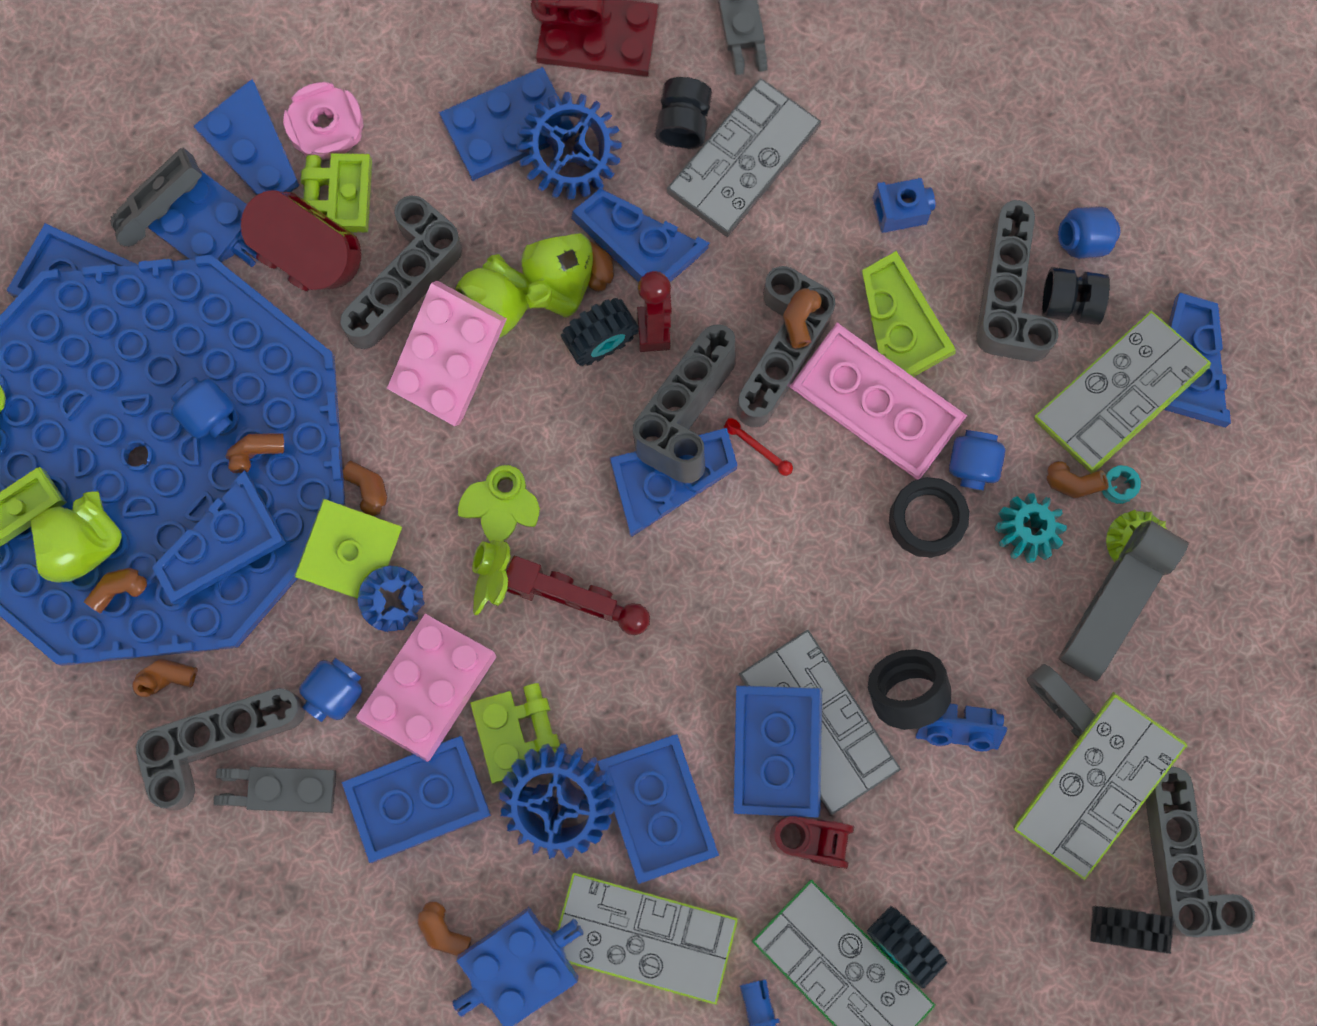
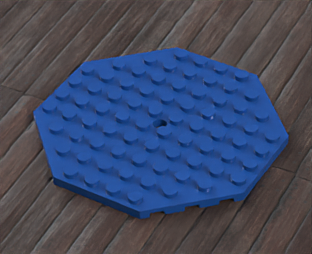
M212 255L195 256V259L173 261L172 259L140 261L139 265L118 267L115 264L82 267V270L60 272L58 269L41 271L0 315V385L6 397L5 406L0 412V492L34 469L41 467L47 472L67 502L61 507L72 510L73 502L83 497V493L99 491L104 511L122 533L120 545L105 561L84 576L73 581L61 583L48 581L38 574L31 527L0 547V616L54 663L61 666L238 648L298 579L294 575L322 499L345 506L334 354ZM194 377L199 381L207 378L212 379L234 403V409L228 416L233 423L215 439L210 434L199 439L192 437L171 414L174 405L171 397ZM283 433L284 453L255 455L250 459L251 467L247 473L286 544L177 605L172 604L152 566L187 530H191L209 512L208 508L217 498L221 499L236 483L234 480L241 473H232L229 470V460L226 459L227 450L248 434ZM139 446L146 447L148 450L147 464L131 466L128 460L130 452ZM133 568L139 571L138 575L145 577L147 580L145 590L138 597H132L126 591L116 594L102 613L95 611L84 603L90 592L108 572Z

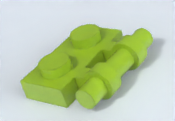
M331 153L330 168H321V157L317 155L306 156V166L301 170V184L304 185L303 200L349 232L368 233L372 174L370 154ZM323 185H329L328 200H319L320 187Z
M539 683L523 687L527 703L516 707L511 691L470 702L492 784L502 782L507 772H513L512 764L519 758L525 760L524 755L528 750L533 748L537 753H540L541 747L549 743L554 753H556L560 745L558 735L552 732L547 714L550 711L547 698H543ZM531 717L537 739L525 743L519 720Z

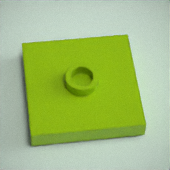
M322 499L294 576L358 598L359 589L364 579L374 570L389 565L402 526Z

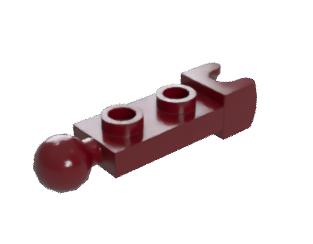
M651 271L643 275L638 282V292L644 300V306L637 307L640 352L670 350L671 284L662 272Z
M513 556L506 572L508 577V593L530 601L533 600L534 595H538L609 622L617 621L622 631L628 635L642 634L650 625V614L641 604L631 603L624 607L620 606L616 600L611 599L613 594L606 589L590 585L588 590L573 585L574 579L565 574L551 571L550 576L543 574L540 564L518 556Z

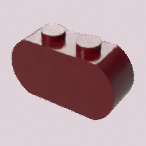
M276 190L265 191L252 198L245 207L241 218V232L245 244L257 252L256 259L272 269L279 267L289 274L287 280L303 291H308L309 289H336L348 284L357 274L361 263V247L357 236L295 193Z

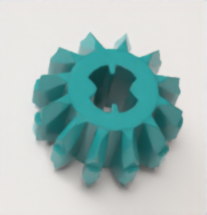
M1029 493L1024 501L1015 496L1010 500V507H1003L998 514L1003 521L995 525V531L1007 534L999 541L1000 547H1006L1011 543L1015 546L1011 551V558L1016 559L1025 551L1024 556L1027 563H1033L1037 555L1047 560L1052 556V549H1059L1063 545V540L1058 535L1063 534L1067 530V525L1056 522L1063 514V509H1055L1051 512L1048 509L1051 504L1050 497H1045L1038 504L1034 493ZM1028 520L1031 521L1032 527L1039 530L1034 535H1032L1030 528L1024 527Z

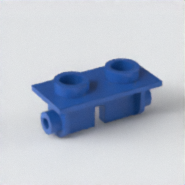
M950 703L942 717L933 724L918 729L916 732V739L927 740L932 745L945 746L950 743L968 745L972 750L984 752L991 749H999L1007 732V727L1003 726L1004 715L997 714L996 709L965 706L964 719L957 718L958 704Z

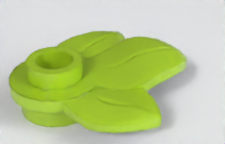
M510 465L498 466L488 474L486 481L471 484L462 495L458 506L459 517L468 519L481 518L484 534L490 542L492 540L505 541L513 533L517 523L526 527H535L540 512L537 498L526 490L523 474L520 470ZM508 479L513 482L511 491L501 492L498 489V485L502 480Z
M492 540L490 543L482 541L476 549L472 570L480 575L474 594V615L481 613L488 600L493 605L499 606L505 598L508 588V577L505 569L511 556L509 544L505 541Z

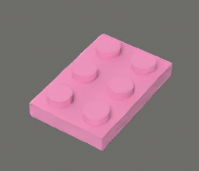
M439 281L432 282L387 389L453 426L459 425L467 411L507 318Z
M425 614L356 716V719L359 723L429 763L496 659L494 651Z

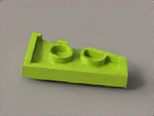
M897 251L862 270L879 353L913 377L956 354L954 345Z

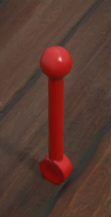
M727 419L723 428H727L729 434L739 436L776 465L781 475L788 476L792 473L793 465L787 460L782 461L742 430L741 424L736 419Z

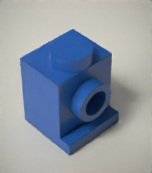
M922 178L887 185L885 182L877 183L873 202L882 233L927 224L931 211L935 210V196L931 187L924 188ZM912 198L913 202L906 203L903 199Z

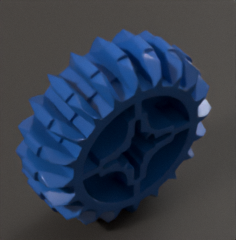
M565 92L562 97V105H560L558 98L554 94L549 95V109L544 103L538 101L534 105L538 116L528 112L524 117L525 122L532 128L520 127L518 130V135L528 139V141L518 143L516 150L529 153L528 156L520 159L519 165L526 167L532 164L534 169L528 173L526 178L531 181L539 175L543 179L538 185V190L541 192L548 187L549 183L554 185L552 190L553 198H558L562 188H566L567 199L573 200L576 196V187H578L580 194L584 198L588 197L591 194L589 183L594 189L599 190L604 187L600 176L609 180L614 176V172L606 164L613 166L620 163V158L610 153V151H616L622 147L620 141L610 140V137L619 132L618 126L607 128L605 123L612 117L611 113L606 112L600 118L595 112L600 108L601 104L595 101L590 108L585 107L587 96L581 94L576 104H573L571 93ZM560 116H571L580 119L576 126L570 130H564L557 125L553 128L546 123ZM589 127L593 130L598 141V159L593 156L594 152L588 148L585 142V135ZM579 132L573 147L577 154L575 155L574 151H572L559 161L565 146L561 139L563 138L566 142ZM539 134L546 137L545 141L554 151V157L549 167L542 159L539 151ZM567 163H576L581 167L586 165L592 170L588 174L579 177H566L558 174Z
M549 743L541 747L540 754L532 748L524 755L525 760L520 758L515 760L511 766L513 772H507L503 779V784L507 787L503 788L499 794V799L506 802L501 808V816L512 818L507 824V832L519 830L521 834L517 839L518 845L525 843L527 840L534 843L532 846L533 854L538 853L541 847L547 848L549 859L556 856L558 849L561 850L566 859L572 857L575 848L583 854L588 851L590 842L596 844L601 840L603 836L601 830H608L612 820L608 815L614 812L615 802L609 800V798L614 793V786L603 784L608 777L607 770L598 772L593 770L598 762L596 757L590 758L587 763L581 759L583 755L582 747L577 748L573 755L568 754L566 743L560 744L556 753H554ZM553 773L549 784H538L536 788L527 787V782L541 774ZM570 779L574 780L582 790L575 788ZM556 788H557L556 797H558V803H559L560 805H562V807H561L559 813H558V804H556L557 800H556L555 797L552 796V795L554 794ZM534 812H535V813H538V814L543 818L544 822H543L542 820H540V819L534 814ZM579 814L589 815L585 821L576 826L562 828V823L566 818H577Z

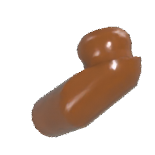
M589 239L592 247L593 265L588 286L595 291L602 292L606 289L607 284L613 281V262L611 256L605 250Z
M804 288L797 291L783 313L785 326L794 349L805 347L812 342L805 321L811 312H815L821 306V296L815 290Z
M283 433L248 434L227 450L226 459L229 460V470L232 473H242L244 470L248 472L251 467L250 459L257 454H283Z
M351 460L348 461L342 471L343 478L360 487L361 498L363 499L360 502L361 511L371 516L380 514L382 506H385L387 502V493L382 477Z
M1062 461L1052 463L1047 470L1048 475L1046 479L1050 487L1071 498L1084 497L1109 488L1108 479L1103 470L1079 477L1071 473L1070 467Z
M133 568L108 572L90 592L84 603L95 611L102 613L116 594L126 591L132 597H138L145 590L147 580L145 577L138 575L139 571Z
M159 659L136 675L132 688L134 693L140 697H149L170 683L191 688L193 687L198 668L166 659Z
M434 901L426 903L423 911L418 914V926L428 945L435 950L455 956L469 948L472 937L448 930L444 921L446 911L444 906Z

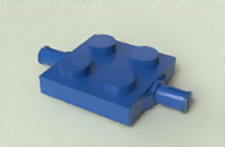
M201 171L202 177L198 179L195 187L191 191L183 193L170 205L169 210L163 217L155 219L148 226L152 232L190 260L195 259V256L212 255L222 263L235 254L250 267L256 264L245 253L256 259L257 252L245 244L241 232V218L247 204L203 171Z
M527 907L458 955L456 961L470 979L472 989L452 1001L454 1009L458 1010V1014L463 1017L473 1008L483 1003L493 1011L503 1026L516 1025L578 982L579 976L566 959L564 947L584 934L581 926H577L578 922L573 918L569 923L553 933L549 928L542 925L530 907Z

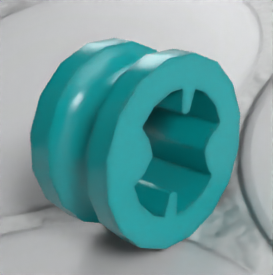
M1119 465L1106 473L1109 488L1103 490L1102 493L1110 502L1124 504L1139 493L1141 479L1133 468ZM1120 475L1127 479L1124 482L1125 484L1130 483V488L1126 489L1122 494L1115 491L1117 486L1112 487L1111 481H1115Z

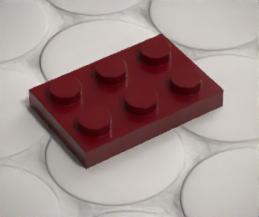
M603 0V19L596 25L581 26L577 24L541 23L536 63L649 77L659 3L635 0ZM545 7L547 14L549 13V7Z

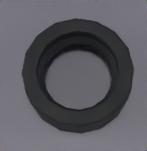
M925 477L914 480L901 489L890 508L889 526L893 538L902 549L915 556L933 558L946 554L961 541L969 526L970 511L965 497L956 486L943 479ZM923 495L936 496L944 500L949 506L952 514V526L949 532L941 539L934 541L922 540L914 536L908 529L905 521V512L909 503L916 497Z
M911 649L900 650L887 655L874 666L868 677V691L876 714L880 720L890 727L909 730L920 729L933 724L945 714L951 703L952 690L947 671L942 661L930 652ZM922 678L933 682L932 687L927 692L911 700L899 701L886 696L892 687L907 679Z

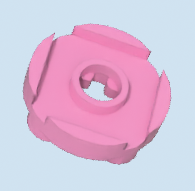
M319 82L301 88L292 97L293 103L289 106L288 112L285 110L284 127L293 146L305 156L317 155L322 160L331 159V153L345 154L353 146L357 145L361 139L363 116L357 100L346 89L343 91L342 89L334 88V85L331 83ZM325 114L328 119L334 118L328 127L314 126V124L319 122L318 116Z

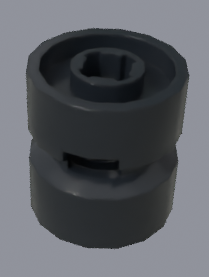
M674 77L665 81L661 96L662 110L658 114L655 136L658 141L667 146L685 149H697L703 145L708 123L706 116L708 115L712 99V90L706 83L690 77Z
M1051 267L1044 284L1042 316L1066 321L1072 315L1075 322L1100 325L1108 305L1110 292L1109 276L1106 274L1084 272L1080 277H1077L1075 270ZM1078 293H1080V302H1076Z

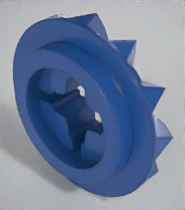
M384 566L371 572L360 586L358 606L361 615L366 622L376 629L385 632L404 630L411 620H418L416 613L425 604L422 592L423 586L412 572L402 567ZM379 589L388 590L392 593L400 589L401 592L398 595V599L405 608L402 610L399 607L390 606L385 610L383 606L386 604V599Z

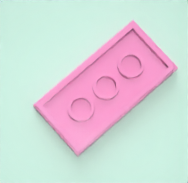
M839 323L835 324L789 386L916 480L921 479L967 417L962 411Z

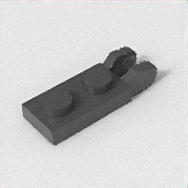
M718 0L727 51L731 52L735 75L744 74L745 60L741 49L752 47L754 48V61L758 71H767L765 36L758 0Z
M180 148L126 198L127 201L116 210V213H113L110 223L112 229L116 232V240L120 245L130 247L138 244L137 241H141L146 236V228L155 219L163 217L169 210L170 205L183 193L191 191L197 184L198 179L202 177L194 156L185 148Z
M250 767V770L218 768L216 779L228 782L249 780L247 797L226 793L214 795L213 805L246 807V810L333 813L337 771Z

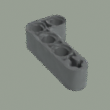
M410 195L402 198L396 204L394 211L400 232L410 244L359 294L341 315V327L349 342L356 348L368 349L376 345L427 293L430 284L439 281L461 257L462 245L457 228L419 196ZM420 215L423 217L416 224L406 223L411 216ZM448 239L452 241L446 248L439 249L434 247L440 240ZM420 266L425 268L424 272L419 276L407 275L413 267ZM387 294L398 295V298L392 304L380 303L381 299ZM358 323H360L363 326L368 324V327L365 330H363L360 327H357L355 329V326Z
M1012 200L1002 207L992 228L976 340L979 347L988 354L1037 362L1044 359L1056 344L1059 337L1058 328L1049 318L1021 313L1035 213L1027 202ZM1013 220L1015 221V227L1018 229L1014 236H1009ZM1000 256H1010L1016 264H1006ZM994 292H1005L1011 301L999 300ZM996 327L1001 329L1005 338L999 339L994 337L990 333L989 328ZM1028 335H1038L1043 340L1044 345L1038 346L1033 344Z
M778 266L768 273L763 291V299L766 305L783 316L793 295L797 291L807 288L815 290L820 294L821 307L824 308L825 313L821 315L810 313L805 322L812 342L802 348L794 349L787 342L786 338L789 335L785 322L783 323L744 385L738 398L737 415L740 421L749 427H760L770 420L790 388L789 386L795 380L829 325L835 308V297L828 288L787 266ZM785 285L791 290V293L780 295L773 291L772 287ZM771 367H777L783 370L786 376L780 380H775L767 375L766 370ZM762 389L766 393L762 407H757L755 411L750 410L749 403L753 404L757 400Z
M721 324L711 325L701 332L633 424L635 452L638 458L647 465L682 483L695 482L705 472L704 443L700 436L689 429L736 364L735 335L727 326ZM693 378H702V379L699 380V381H692V380H690V379H693ZM671 407H680V408H681V409L676 410V411L668 410V409L671 408ZM651 436L659 437V439L654 441L645 440ZM683 455L694 456L689 460L679 459Z
M1152 520L1142 522L1131 535L1061 652L1059 660L1090 679L1097 681L1114 658L1163 575L1170 574L1183 558L1189 542Z
M282 688L273 689L150 729L143 733L136 744V755L150 802L157 807L169 810H181L187 807L195 795V784L189 763L299 726L305 716V710L302 708L304 705L302 699L289 690ZM280 701L291 705V708L285 710L286 717L284 719L276 714L263 716L259 710L260 707L261 710L267 713L277 711L281 707ZM248 712L251 716V725L247 731L237 734L234 729L235 720L240 714ZM202 726H208L210 730L208 742L201 747H197L194 743L195 732ZM166 739L169 744L168 753L163 759L157 761L153 755L154 747L158 741ZM176 779L180 787L179 794L174 800L167 801L164 796L165 785L169 781Z
M1171 767L1145 801L1161 915L1174 918L1173 934L1176 936L1208 937L1245 933L1252 927L1255 921L1253 905L1247 898L1241 895H1209L1193 782L1186 771L1179 767ZM1162 783H1173L1175 791H1163ZM1178 805L1179 810L1164 812V806ZM1170 819L1175 820L1181 829V835L1176 842L1168 836L1166 831L1167 823ZM1177 862L1183 864L1187 871V878L1182 885L1175 881L1172 874L1173 867ZM1227 902L1231 904L1235 911V919L1230 925H1227L1222 918V908ZM1183 906L1189 907L1193 914V922L1187 929L1179 921V912Z

